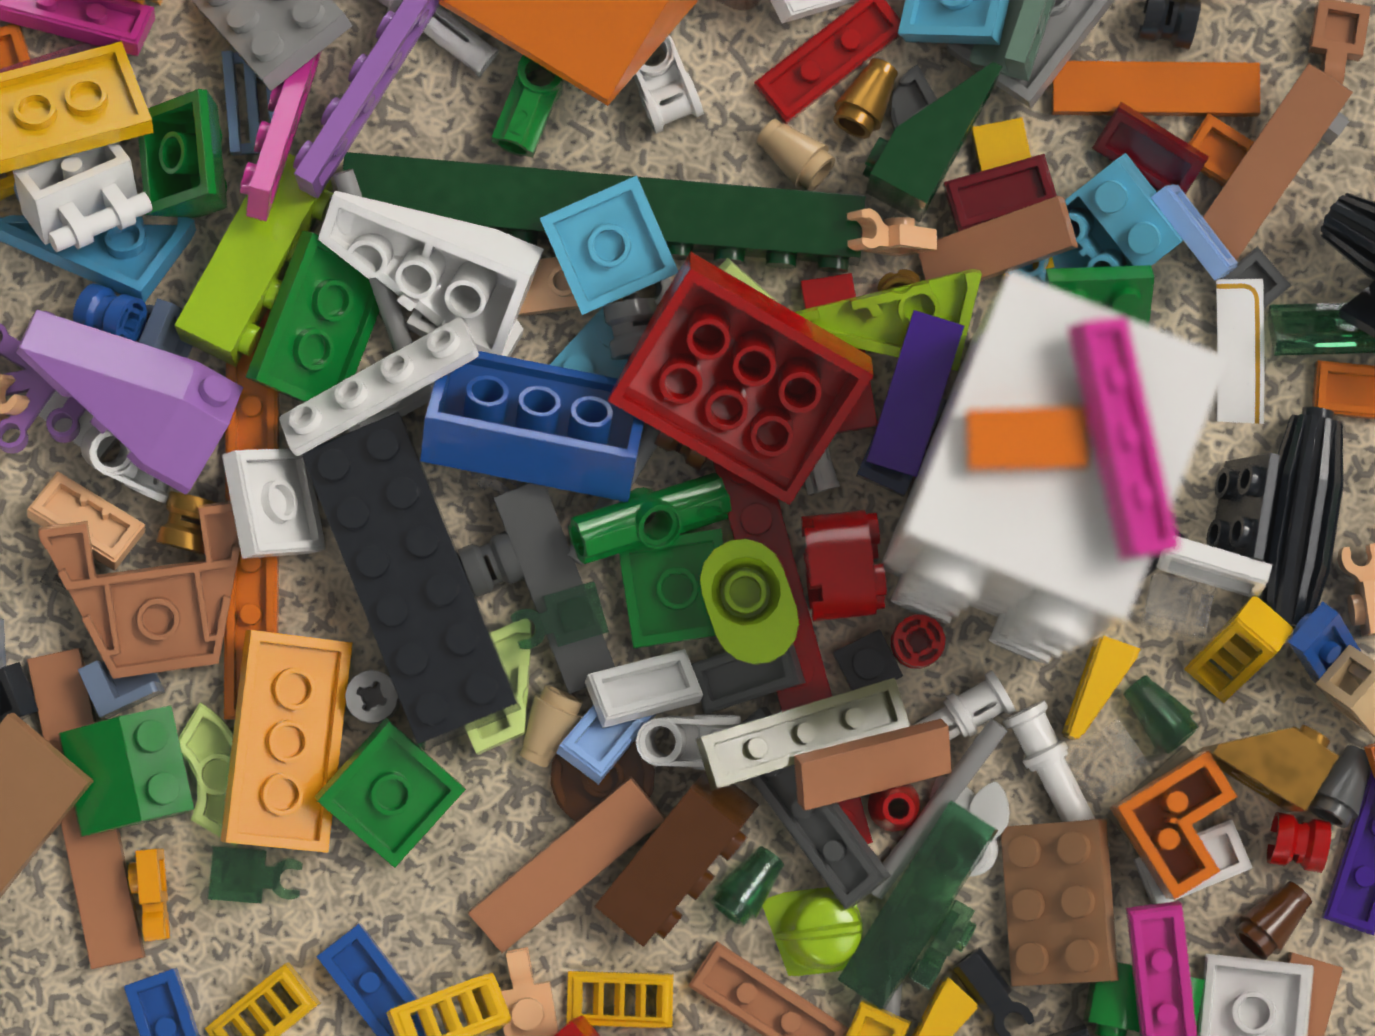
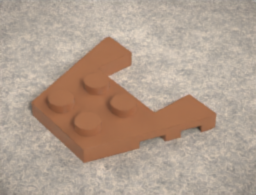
M231 501L203 504L198 507L206 556L205 560L97 575L95 572L88 521L39 528V538L51 556L58 570L59 577L73 598L82 616V620L113 679L219 664L240 551Z

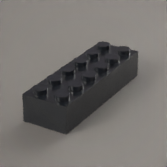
M399 412L322 443L302 454L417 744L426 751L467 734L470 730L479 729L505 718L506 715L521 710L516 693L469 582L423 465Z

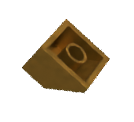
M1302 725L1300 729L1293 726L1291 728L1203 747L1200 751H1209L1222 772L1287 812L1307 810L1339 755L1327 749L1331 742L1327 737L1306 725Z

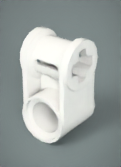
M670 35L660 45L666 53L664 61L657 66L643 65L634 75L642 105L655 134L663 131L665 124L687 115L693 114L695 117L704 115L696 88L690 75L684 69Z
M93 426L86 431L80 445L81 453L86 463L102 474L124 483L126 487L161 503H167L168 494L166 491L169 485L140 470L126 457L130 450L121 442L119 454L114 460L105 463L99 461L97 458L99 443L106 437L114 436L109 430L102 434Z
M704 714L667 716L649 720L642 725L637 733V751L643 760L652 765L693 767V769L705 770L695 739L741 724V716ZM662 726L671 730L675 736V749L670 755L659 751L655 743L656 732Z

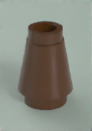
M1289 881L1283 888L1278 889L1240 916L1241 924L1235 929V934L1250 952L1263 960H1266L1272 953L1280 954L1306 913L1307 908L1312 904V900L1300 886Z

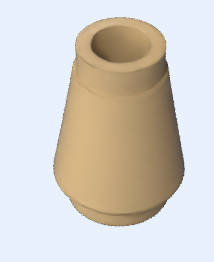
M777 119L771 120L757 138V144L764 149L797 188L804 186L809 191L816 189L825 180L834 166L835 158L828 153L829 147L786 124H782Z
M545 685L541 695L536 694L534 696L523 747L519 755L536 765L548 767L551 759L557 754L556 752L561 742L582 719L583 716L579 711L583 701L564 690Z

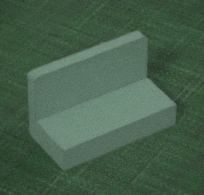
M1010 0L1000 45L974 44L969 58L971 66L983 69L994 61L1003 66L1000 74L1029 81L1055 0Z

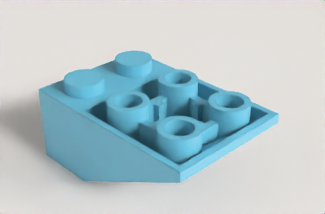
M1126 153L1113 161L1065 200L1078 248L1053 256L1055 268L1152 266L1184 241L1151 199L1157 192ZM1049 258L1039 261L1037 269L1033 270V264H1030L1012 272L1045 284V268L1048 265Z

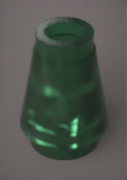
M1147 674L1137 680L1123 694L1129 701V705L1155 748L1161 746L1167 754L1176 750L1200 728L1192 719L1195 713L1156 682H1153Z
M759 846L754 853L714 887L717 893L710 902L729 920L744 927L750 918L753 920L757 919L779 876V872L785 866L784 863L770 850Z

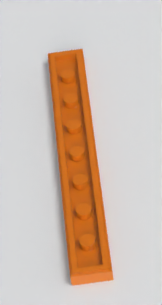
M270 309L267 310L259 324V327L263 330L270 315ZM256 348L250 356L243 354L236 367L226 362V378L242 386L243 390L229 426L225 431V454L235 450L279 449L280 393L245 378ZM225 473V501H231ZM241 550L239 551L224 633V720H235L245 630L279 633V556L242 559Z

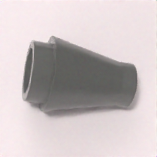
M1347 745L1341 757L1331 768L1309 805V810L1318 818L1342 828H1346L1351 819L1358 818L1371 770L1363 749Z

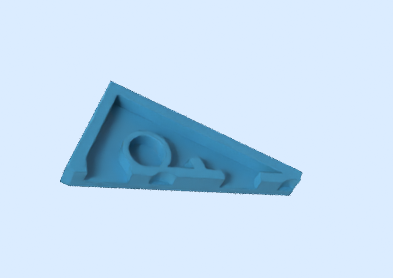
M9 215L0 218L1 242L94 283L112 288L113 291L119 294H129L142 299L144 302H146L196 232L195 221L188 217H178L177 225H144L143 217H137L136 224L128 228L119 230L117 227H114L94 236V242L77 249L73 245L57 253L51 243L45 245L23 215Z

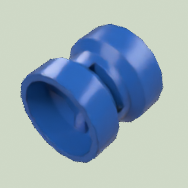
M92 283L80 293L73 310V321L137 342L145 328L147 308L145 302L140 298L129 294L116 296L112 288Z

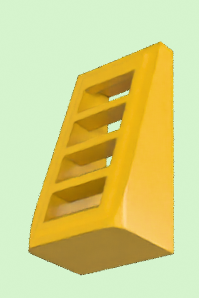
M1253 596L1194 656L1184 670L1221 702L1225 703L1278 653L1293 632V628L1260 598ZM1211 658L1232 676V679L1213 665L1209 659Z
M1104 635L1094 639L1062 730L1063 737L1077 740L1081 735H1084L1137 659L1140 648Z
M287 962L209 1024L205 1030L210 1036H229L223 1027L232 1021L242 1036H256L240 1015L248 1008L266 1033L263 1036H281L319 1006L321 1002L292 965ZM279 983H281L298 1005L292 1012L289 1011L272 989ZM262 996L268 1000L282 1018L278 1024L274 1025L256 1002Z
M568 971L567 1024L571 1020L583 1015L592 1026L672 1028L674 973ZM583 983H594L593 1014H582ZM604 983L615 984L614 1015L604 1014ZM625 984H636L635 1015H625ZM646 985H657L656 1015H646Z
M492 972L432 993L386 1012L395 1036H418L411 1016L416 1014L419 1016L426 1036H485L499 1031L511 1021L509 1010L496 977ZM453 1002H459L468 1026L462 1027ZM432 1009H438L447 1034H441Z
M945 975L937 985L912 1036H953L978 1009L976 1007L978 1004Z

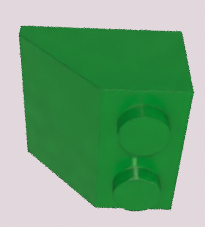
M196 89L148 108L152 118L154 133L138 137L143 192L149 197L153 208L151 212L145 215L198 218L226 209L227 182L224 177L222 131L219 126L218 106L209 92L205 89Z
M171 705L118 716L58 734L62 754L94 780L74 805L81 837L174 817L194 810Z

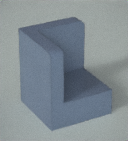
M95 661L78 669L99 718L109 719L165 693L157 673L113 679L106 664L101 661Z

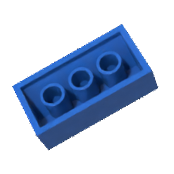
M478 351L479 355L476 359L435 381L425 416L421 462L623 502L629 501L644 422L608 402V397L618 378Z

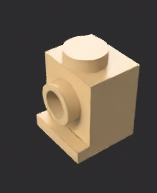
M1349 644L1315 685L1339 713L1375 737V661Z

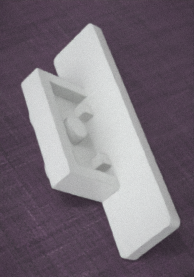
M458 317L281 415L279 420L288 446L293 454L300 456L347 429L349 432L397 412L402 417L428 403L436 380L476 359L479 355L463 318Z

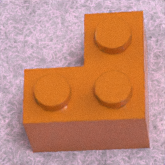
M1203 751L1190 757L1109 808L1165 898L1175 900L1220 872V869L1192 825L1235 799L1237 795L1211 753Z

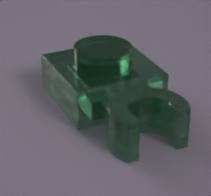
M594 581L543 595L546 611L538 613L529 608H522L509 615L512 622L530 619L534 623V634L530 638L517 641L521 649H531L538 646L543 641L545 635L550 633L554 634L556 644L560 647L609 632Z
M212 845L207 898L208 900L261 904L263 888L272 889L277 896L283 899H296L300 897V890L283 887L280 883V876L287 869L302 870L303 863L294 858H283L273 865H265L267 853L265 849Z
M951 898L926 942L925 949L910 971L909 978L930 990L947 957H950L954 948L962 952L971 939L976 924L970 921L975 910Z

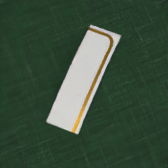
M1217 279V353L1230 358L1217 390V422L1264 424L1263 279Z

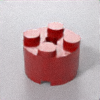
M865 510L801 516L802 537H805L806 540L803 556L810 609H812V621L876 615L877 610L885 609L884 595H887L885 568L883 563L874 564L873 559L879 558L880 530L877 513L866 514Z

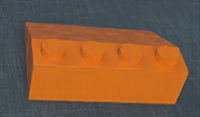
M439 0V4L607 106L698 2V0Z

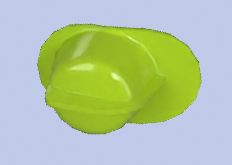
M748 539L728 541L714 549L704 562L700 582L702 596L715 635L723 649L735 659L750 664L769 663L784 655L795 641L799 621L797 607L784 569L775 553L762 543Z
M830 887L784 892L769 897L762 903L788 976L837 972L855 966L863 931L858 903L846 910Z

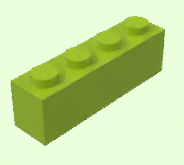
M290 153L267 222L246 216L248 195H246L174 325L180 340L235 367L243 354L250 356L258 345L263 331L259 324L267 310H272L301 232H310L316 220L324 221L332 195L334 194L332 192L331 179L318 199L299 189L294 175L296 169L293 168L296 156Z

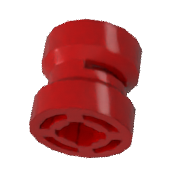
M915 614L906 617L895 627L891 635L890 647L893 656L900 664L910 669H922L930 666L941 657L945 649L946 636L942 626L934 618Z
M1276 812L1270 831L1277 832L1275 845L1268 844L1266 853L1267 863L1286 866L1294 860V863L1300 864L1306 871L1322 873L1330 849L1331 823L1329 821L1312 819L1308 823L1301 822L1299 824L1294 815Z

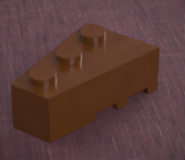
M704 771L594 907L643 947L655 933L664 939L683 916L676 909L679 903L687 894L696 901L714 879L715 875L708 870L711 864L719 855L728 862L748 836L740 831V829L759 804L735 784L711 791L706 772Z

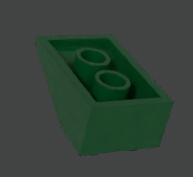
M993 61L897 126L889 141L879 137L865 163L866 168L862 174L869 178L865 193L920 222L990 97L1003 66Z

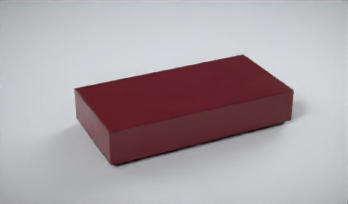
M1122 102L1091 148L1112 162L1126 153L1152 187L1159 191L1164 186L1175 184L1179 185L1185 194L1209 158L1208 155Z
M1044 154L945 181L943 184L957 232L1057 196Z

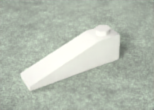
M335 191L332 195L318 237L319 241L365 277L378 279L399 296L397 302L407 310L411 311L415 308L434 323L437 328L458 317L463 318L477 350L502 355L544 251L541 247L497 229Z

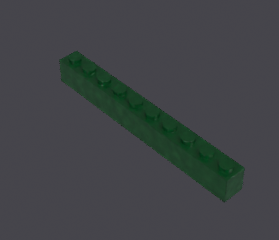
M347 152L343 161V171L353 169L362 197L497 229L536 246L538 239L549 240L540 221L541 217L634 177ZM638 177L672 257L675 260H686L690 252L713 253V261L723 263L729 258L734 264H744L745 256L766 258V266L780 269L796 268L797 261L818 262L817 270L828 273H847L849 265L859 266L861 251L850 249L848 247V240L861 238L862 227L857 221L847 220V213L865 209L866 196Z

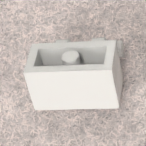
M118 142L13 170L23 216L45 245L51 243L57 253L73 245L77 249L94 242V236L114 227H117L119 230L128 228L136 224L137 217L153 210L145 192L137 194L131 159Z

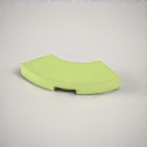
M199 702L179 736L182 756L188 761L197 780V803L191 821L221 838L233 731L218 714ZM230 843V844L234 845L235 847H238V845H239V844H235V843Z

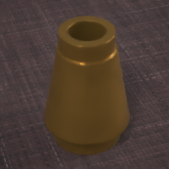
M871 59L869 64L834 104L836 113L833 120L835 124L846 133L861 139H868L873 131H878L881 128L894 81L898 75L897 70L884 60Z

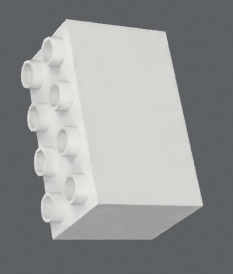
M1009 271L970 341L919 468L918 475L915 478L882 560L885 572L900 577L891 598L893 603L916 614L927 615L945 624H950L952 617H958L961 609L967 610L968 605L997 616L998 619L989 641L1008 651L1045 664L1049 663L1051 657L1060 658L1063 651L1072 652L1077 645L1085 646L1087 640L1127 621L1152 555L1120 560L1088 415L1089 466L1087 468L968 471L966 438L967 410L1085 407L1068 327L1085 321L1125 316ZM1127 317L1171 507L1230 358Z

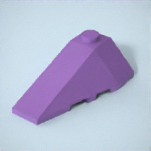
M36 310L32 315L16 351L61 396L75 398L94 417L90 423L102 434L109 430L127 447L130 453L126 457L140 470L185 495L191 490L229 426L243 390L242 386L198 361L40 310Z

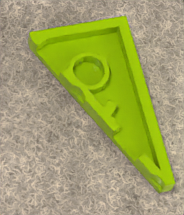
M969 269L796 311L795 313L857 349L897 358L899 357L913 310L964 325L951 370L958 371L982 273L980 270Z

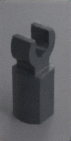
M981 947L976 948L951 968L982 1011L991 1010L993 1013V1028L998 1036H1011L1004 1026L1005 1017L1011 1012L1019 1013L1029 1025L1034 1022L1033 1014L1027 1006L1010 999L1008 994L1012 989Z

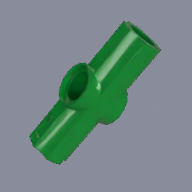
M523 55L518 62L516 78L491 137V142L511 154L519 157L527 156L533 158L553 106L562 94L564 79ZM541 69L551 73L554 79L548 85L536 86L530 83L526 77L532 71Z
M716 473L657 491L646 487L635 488L630 491L628 502L621 501L572 517L571 523L568 525L570 541L576 551L577 558L583 564L644 545L652 549H663L671 545L681 533L728 519V513L732 511L730 497L725 489L722 478ZM656 511L654 518L644 525L646 518Z

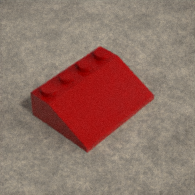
M690 252L658 304L612 389L608 402L790 505L873 378L874 372L871 356Z

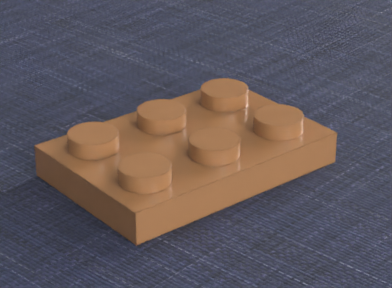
M1107 819L1007 826L1001 833L1011 986L1118 981Z

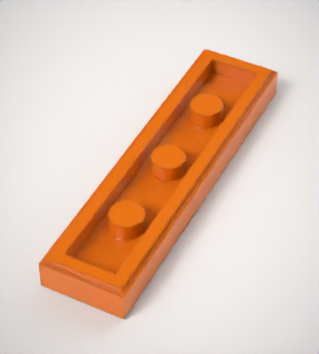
M1068 61L1052 81V115H1113L1122 102L1143 116H1207L1209 113L1213 116L1258 117L1261 113L1260 63Z

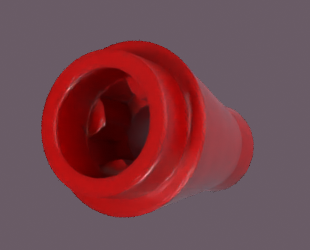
M907 784L870 794L868 811L873 822L880 828L892 832L902 831L910 827L919 815L920 798L914 787ZM895 798L904 799L906 810L901 816H890L888 812V805Z

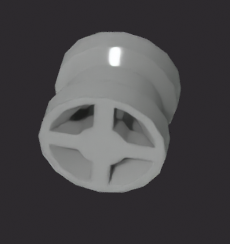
M375 670L363 671L353 677L347 686L345 694L346 705L351 714L360 721L378 724L385 718L388 720L392 718L399 709L400 699L391 677L383 672Z

